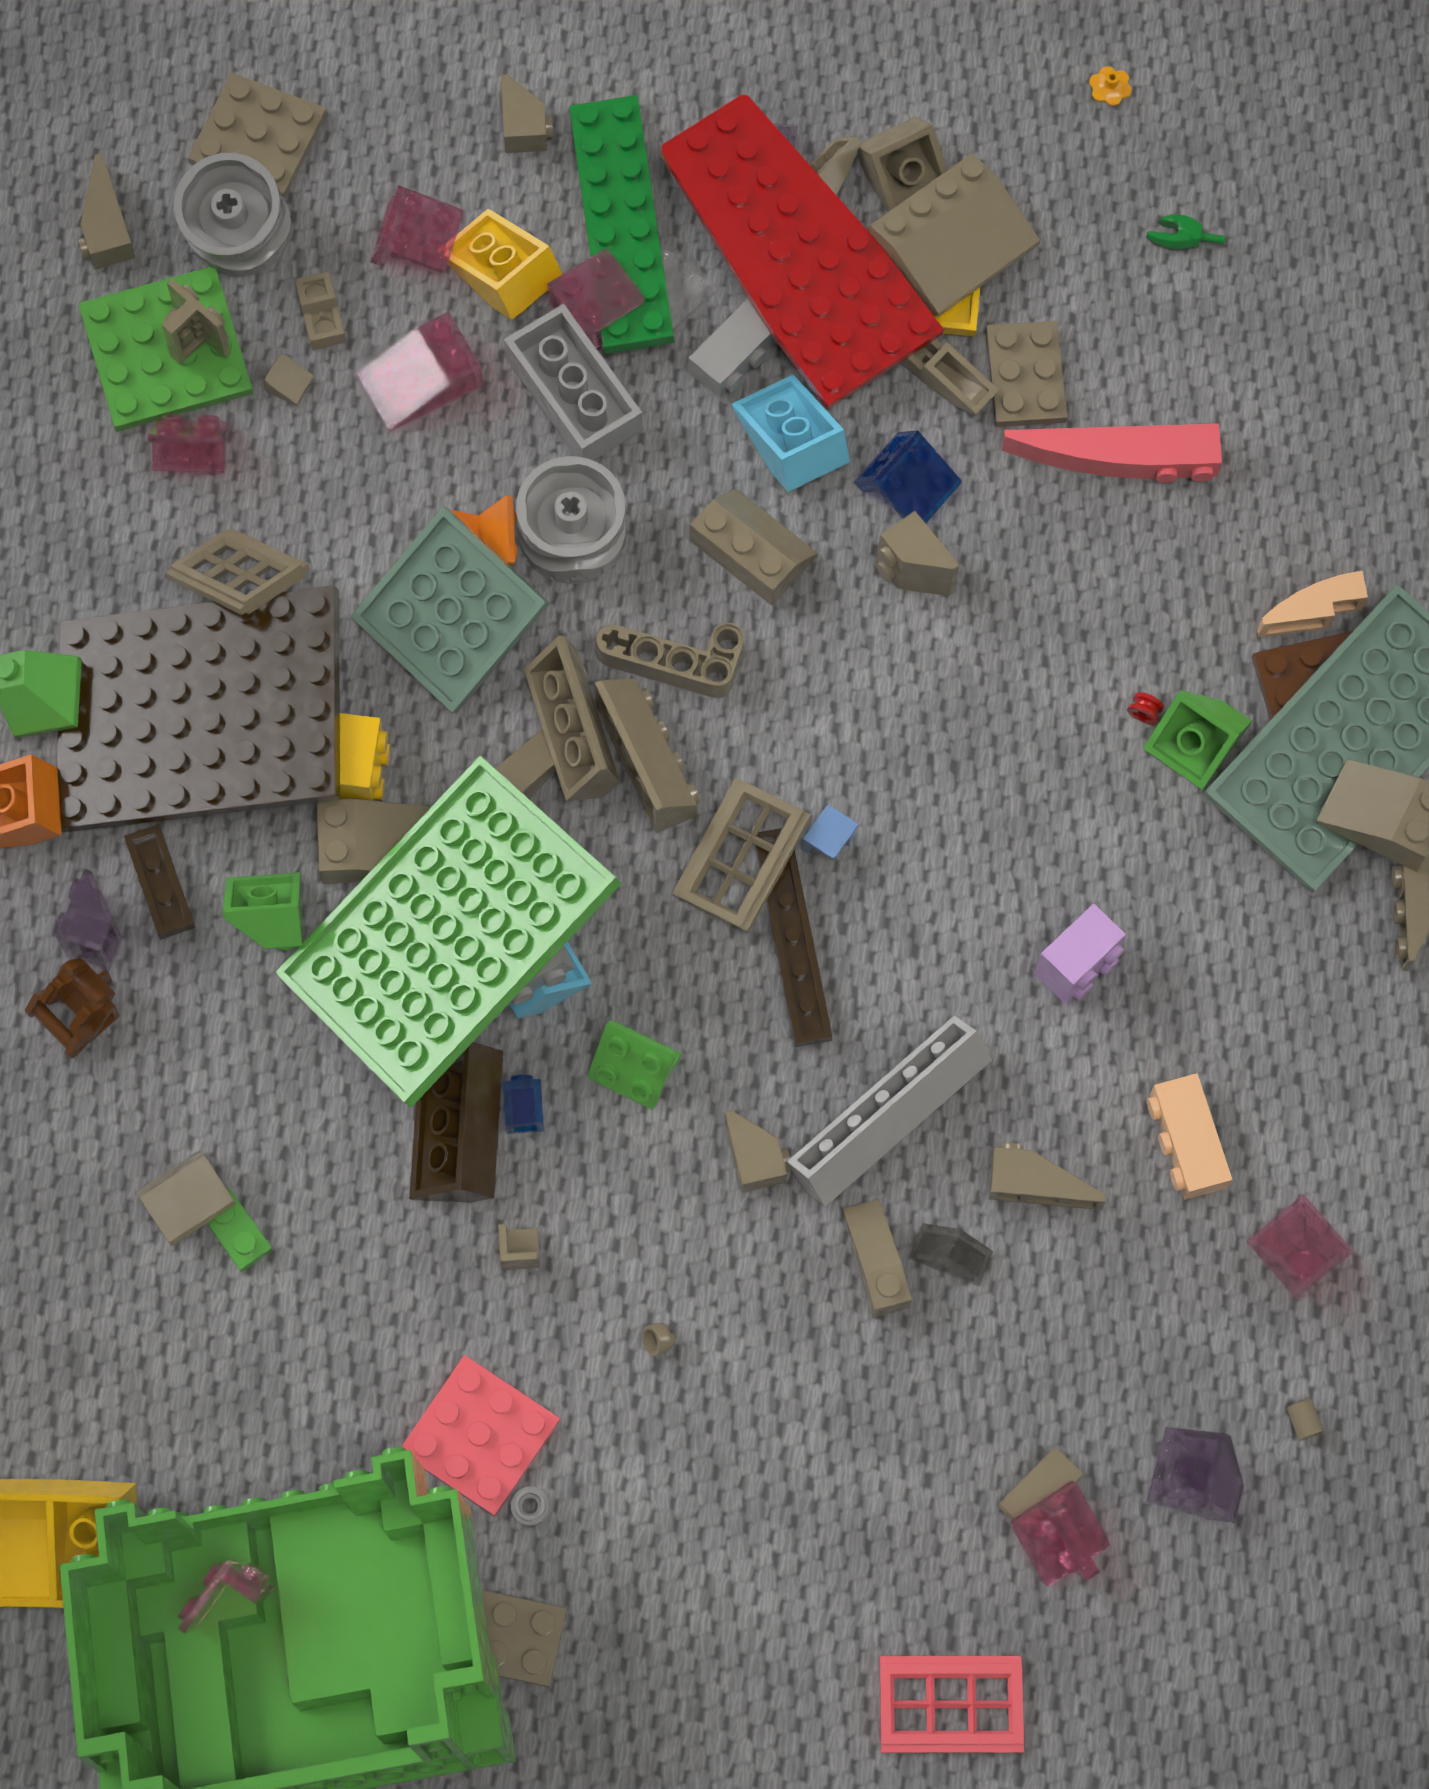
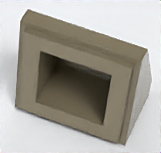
M280 353L266 375L264 385L266 392L298 406L312 383L314 375L288 356Z

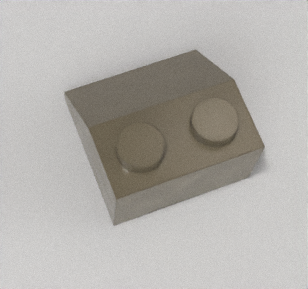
M917 116L861 142L857 151L866 177L888 212L947 171L933 125Z
M916 511L880 534L877 555L878 564H876V568L886 582L892 580L898 589L945 596H950L955 592L960 565Z

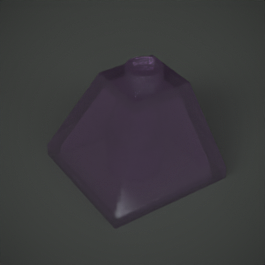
M1166 1427L1147 1502L1208 1520L1235 1523L1244 1483L1231 1436L1226 1433Z

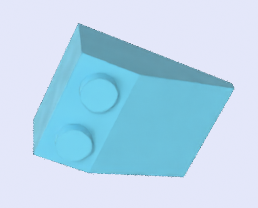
M794 375L732 403L733 411L768 469L787 492L850 463L844 429Z

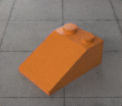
M32 754L0 764V848L33 845L61 836L57 767Z

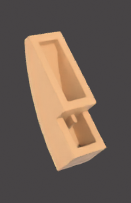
M1363 571L1338 575L1296 592L1279 603L1262 618L1257 630L1258 637L1330 628L1335 613L1362 610L1368 598Z

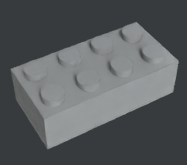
M564 304L504 339L505 358L575 456L595 460L643 430L642 411Z

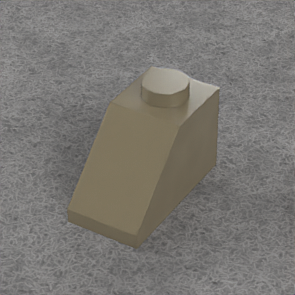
M508 74L501 75L505 153L547 151L546 138H553L552 117H545L544 103Z
M734 1111L725 1112L724 1121L741 1192L786 1183L787 1171L792 1170L787 1163L790 1159L788 1149H781L777 1137Z

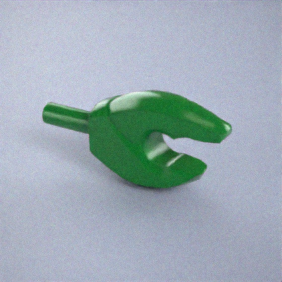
M1170 214L1158 221L1161 226L1175 229L1177 233L1169 234L1167 232L1148 231L1146 238L1151 242L1170 250L1198 248L1200 241L1224 245L1226 236L1202 232L1203 225L1200 222L1181 214Z

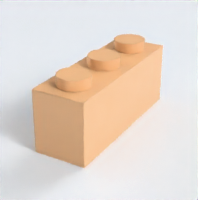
M1198 1073L1154 1085L1150 1093L1151 1098H1147V1106L1153 1120L1158 1119L1162 1133L1158 1134L1161 1150L1164 1155L1170 1154L1174 1166L1173 1169H1170L1174 1189L1176 1191L1181 1190L1184 1200L1228 1188L1233 1179Z

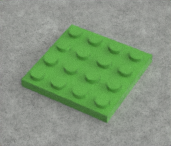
M213 267L78 303L116 432L254 394L217 270ZM172 279L181 287L184 284L188 285L197 294L199 302L207 309L210 306L213 307L224 318L225 323L223 325L225 332L229 336L227 341L230 349V354L226 358L207 342H204L181 365L170 356L162 324L166 315L174 309L167 286Z

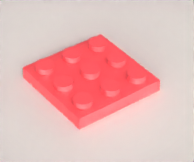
M464 1355L401 1447L411 1450L425 1471L452 1489H457L462 1496L496 1517L559 1424L560 1418Z

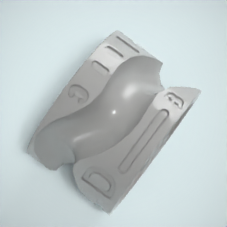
M239 153L214 154L194 164L184 174L178 184L174 197L176 222L193 253L206 267H213L219 274L243 277L264 271L282 255L291 234L290 212L273 176L260 162Z
M564 456L542 463L525 478L519 489L516 501L518 536L523 555L534 570L552 581L564 584H579L599 578L616 564L626 542L625 498L616 477L602 464L591 459L579 456Z

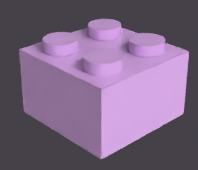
M1092 904L1041 953L1034 974L1065 1004L1069 1003L1074 997L1080 1001L1093 988L1092 982L1099 973L1106 976L1120 962L1118 957L1124 951L1121 946L1126 934L1095 904Z

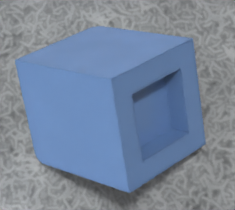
M827 805L803 838L802 850L809 853L814 848L829 859L834 860L845 845L850 846L857 836L859 824L830 805Z

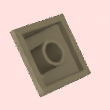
M200 1150L135 1192L171 1247L236 1205L215 1170Z

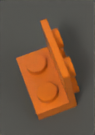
M505 495L480 515L451 510L510 566L515 564L518 555L514 530L517 514L514 510L512 496Z

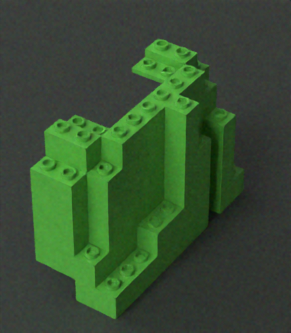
M393 1447L383 1450L380 1456L371 1457L373 1473L368 1474L366 1470L351 1471L346 1473L343 1479L334 1480V1483L324 1484L319 1487V1491L304 1493L301 1490H292L282 1493L280 1495L281 1498L268 1501L260 1497L249 1498L242 1501L241 1506L227 1508L225 1505H212L204 1508V1513L188 1515L186 1512L172 1511L170 1508L152 1509L146 1515L134 1502L131 1503L129 1500H114L108 1502L106 1508L96 1509L95 1519L99 1557H96L94 1554L74 1556L72 1562L60 1564L77 1755L79 1759L99 1773L100 1789H374L516 1762L510 1715L503 1707L497 1659L490 1651L471 1511L457 1489L452 1490L449 1486H440L428 1490L425 1470L413 1452L403 1447Z

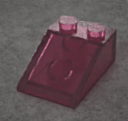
M449 311L416 327L356 373L389 433L484 386L482 368Z

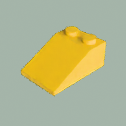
M490 209L483 212L436 251L492 308L511 320L524 312L528 306L564 277L549 245Z

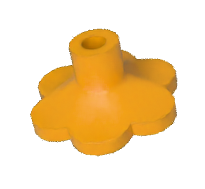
M1110 66L1103 67L1099 74L1092 75L1089 80V85L1093 89V99L1098 102L1105 101L1110 106L1119 105L1121 100L1128 98L1132 92V88L1128 84V74L1122 70L1116 71Z

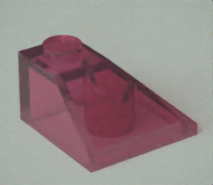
M1304 1194L1247 1240V1244L1296 1300L1354 1253L1351 1247Z

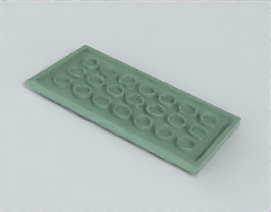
M1398 584L1203 793L1208 800L1311 893L1316 891L1358 845V843L1316 824L1346 760L1418 778L1429 767V612Z

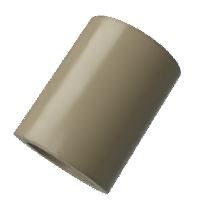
M1312 1399L1297 1402L1286 1408L1299 1441L1325 1432Z

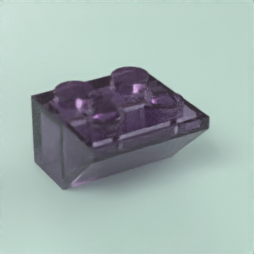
M84 869L81 878H76L71 885L69 891L71 902L66 913L61 912L58 916L54 933L57 934L56 938L67 958L81 957L88 965L109 972L122 936L92 871Z

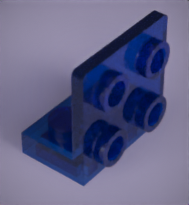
M918 430L898 432L859 475L854 484L862 492H880L903 519L916 511L921 519L927 523L959 487L962 481Z

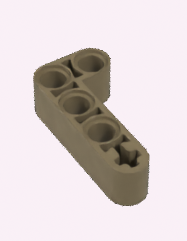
M723 623L714 629L706 651L612 624L600 629L596 637L597 657L603 665L713 698L724 697L732 689L744 649L743 631L733 623ZM723 640H731L736 643V646L732 649H724L719 646V643ZM612 642L618 643V645L614 646L613 650L607 649V647L612 645ZM629 646H631V656L626 655V653H629ZM643 652H651L656 655V658L652 661H643L638 656ZM678 662H686L691 668L680 672L675 670L673 666ZM720 672L726 678L720 682H713L708 678V675Z

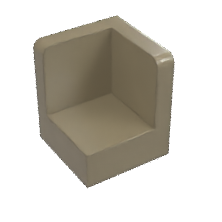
M498 1224L502 1270L540 1268L538 1228L507 1230L506 1224Z

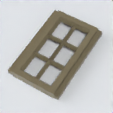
M231 529L230 531H222L170 565L171 569L165 572L167 579L243 615L244 613H252L303 579L305 573L310 568L303 561L237 530ZM228 548L236 552L225 560L217 557V555ZM249 558L258 562L247 570L237 567ZM206 562L215 565L203 574L196 571L197 568ZM270 569L280 572L268 581L259 577ZM228 572L237 576L225 585L216 581ZM249 583L258 586V588L247 595L238 591Z
M735 778L672 894L749 933L812 815ZM746 799L764 807L750 833L733 825ZM770 810L788 818L774 845L757 837ZM728 832L746 840L732 867L714 859ZM752 843L769 851L756 878L738 870ZM710 865L727 873L714 900L696 892ZM734 877L751 885L737 912L720 904Z

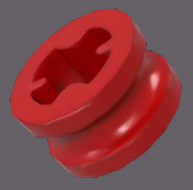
M1144 692L1135 693L1133 697L1135 704L1129 705L1128 713L1145 724H1157L1159 720L1157 714L1163 712L1164 704L1150 694Z

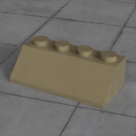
M557 636L524 668L525 675L565 800L602 798L620 783L618 768L613 761L607 735L603 730L597 712V704L592 697L586 678V670L581 663L578 650L565 636Z
M613 679L596 682L597 711L656 834L696 817L697 803H700L698 792L692 782L688 784L685 782L681 773L685 771L683 761L677 751H670L666 742L670 739L669 733L662 719L655 720L651 711L655 706L647 688L641 690L636 679Z

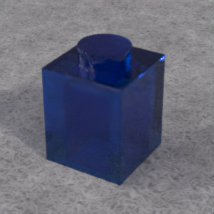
M522 1074L512 1076L511 1081H503L507 1134L545 1131L541 1079H533L532 1075Z

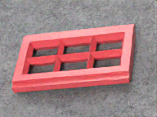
M1021 1656L879 1657L881 1753H1024ZM894 1678H926V1700H894ZM934 1678H967L968 1700H935ZM976 1678H1008V1700H976ZM895 1708H926L927 1731H895ZM935 1708H968V1731H935ZM976 1708H1008L1009 1731H977Z

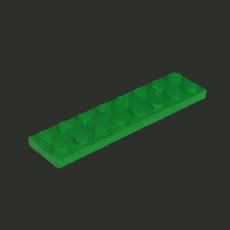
M638 95L571 105L569 108L604 353L609 354L675 343Z

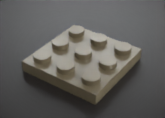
M231 72L188 156V162L194 165L201 159L219 153L247 155L267 168L285 200L327 115V110L323 106Z

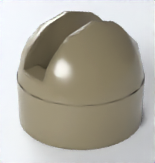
M655 1323L644 1327L642 1341L650 1355H660L672 1349L676 1337L674 1333H670L671 1327L669 1325Z

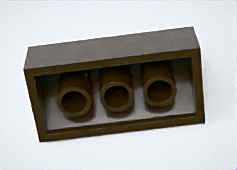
M472 1042L416 1102L409 1199L471 1203L494 1198L503 1072L502 1050Z

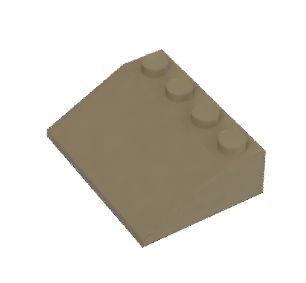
M972 153L869 225V233L883 247L928 309L937 317L944 314L1040 244V239L997 175Z

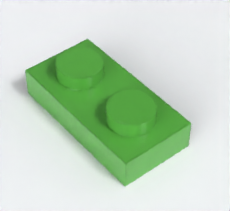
M227 1188L236 1205L207 1224L242 1273L272 1252L273 1249L230 1188Z

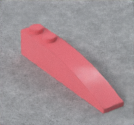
M1219 424L1004 430L1002 451L1038 463L1075 472L1108 477L1156 479L1160 483L1173 482L1177 478H1192L1196 482L1208 481L1213 477H1218L1222 465Z

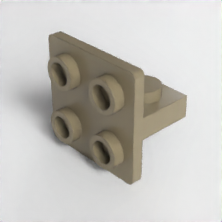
M172 279L167 286L174 309L166 315L162 324L170 356L181 365L204 342H207L226 358L230 354V349L227 341L229 336L225 332L223 325L225 323L224 318L213 307L210 306L208 309L199 302L197 294L188 285L184 284L181 287Z

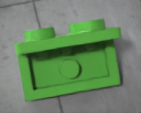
M610 1020L604 1028L587 1077L649 1109H654L659 1101L664 1085L677 1067L682 1053L616 1021Z

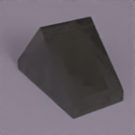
M922 1223L909 1259L980 1287L993 1251L962 1229Z

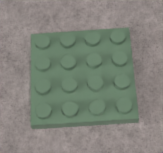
M442 506L350 617L452 713H458L550 603L451 510Z

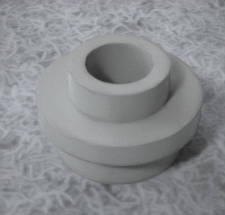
M528 1486L521 1488L514 1494L511 1500V1512L515 1520L520 1524L535 1526L543 1522L548 1516L550 1509L549 1499L541 1489ZM527 1500H534L538 1504V1508L534 1513L529 1514L523 1510V1504Z

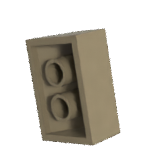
M738 489L713 499L690 524V541L771 606L818 556L814 549Z

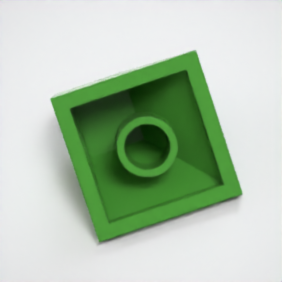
M31 650L0 655V707L14 737L21 738L78 727L82 658L73 655Z
M1180 690L1143 749L1203 790L1237 746L1252 720L1223 700Z
M301 873L227 877L223 918L265 949L290 950L295 946H303Z

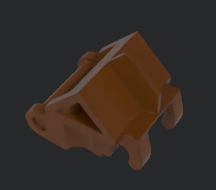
M81 957L65 962L53 981L48 984L46 989L34 993L25 1008V1012L30 1017L35 1016L66 1048L65 1054L70 1059L75 1058L85 1049L88 1043L95 1040L120 1017L116 1006L111 1002L116 993L109 987L112 983L109 972L106 970L97 974ZM62 1001L76 1014L69 1025V1030L46 1007V1004L51 1005Z

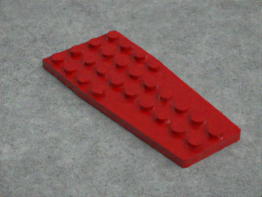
M743 94L736 97L662 145V160L762 322L827 410L943 335L944 329L883 247L748 95Z

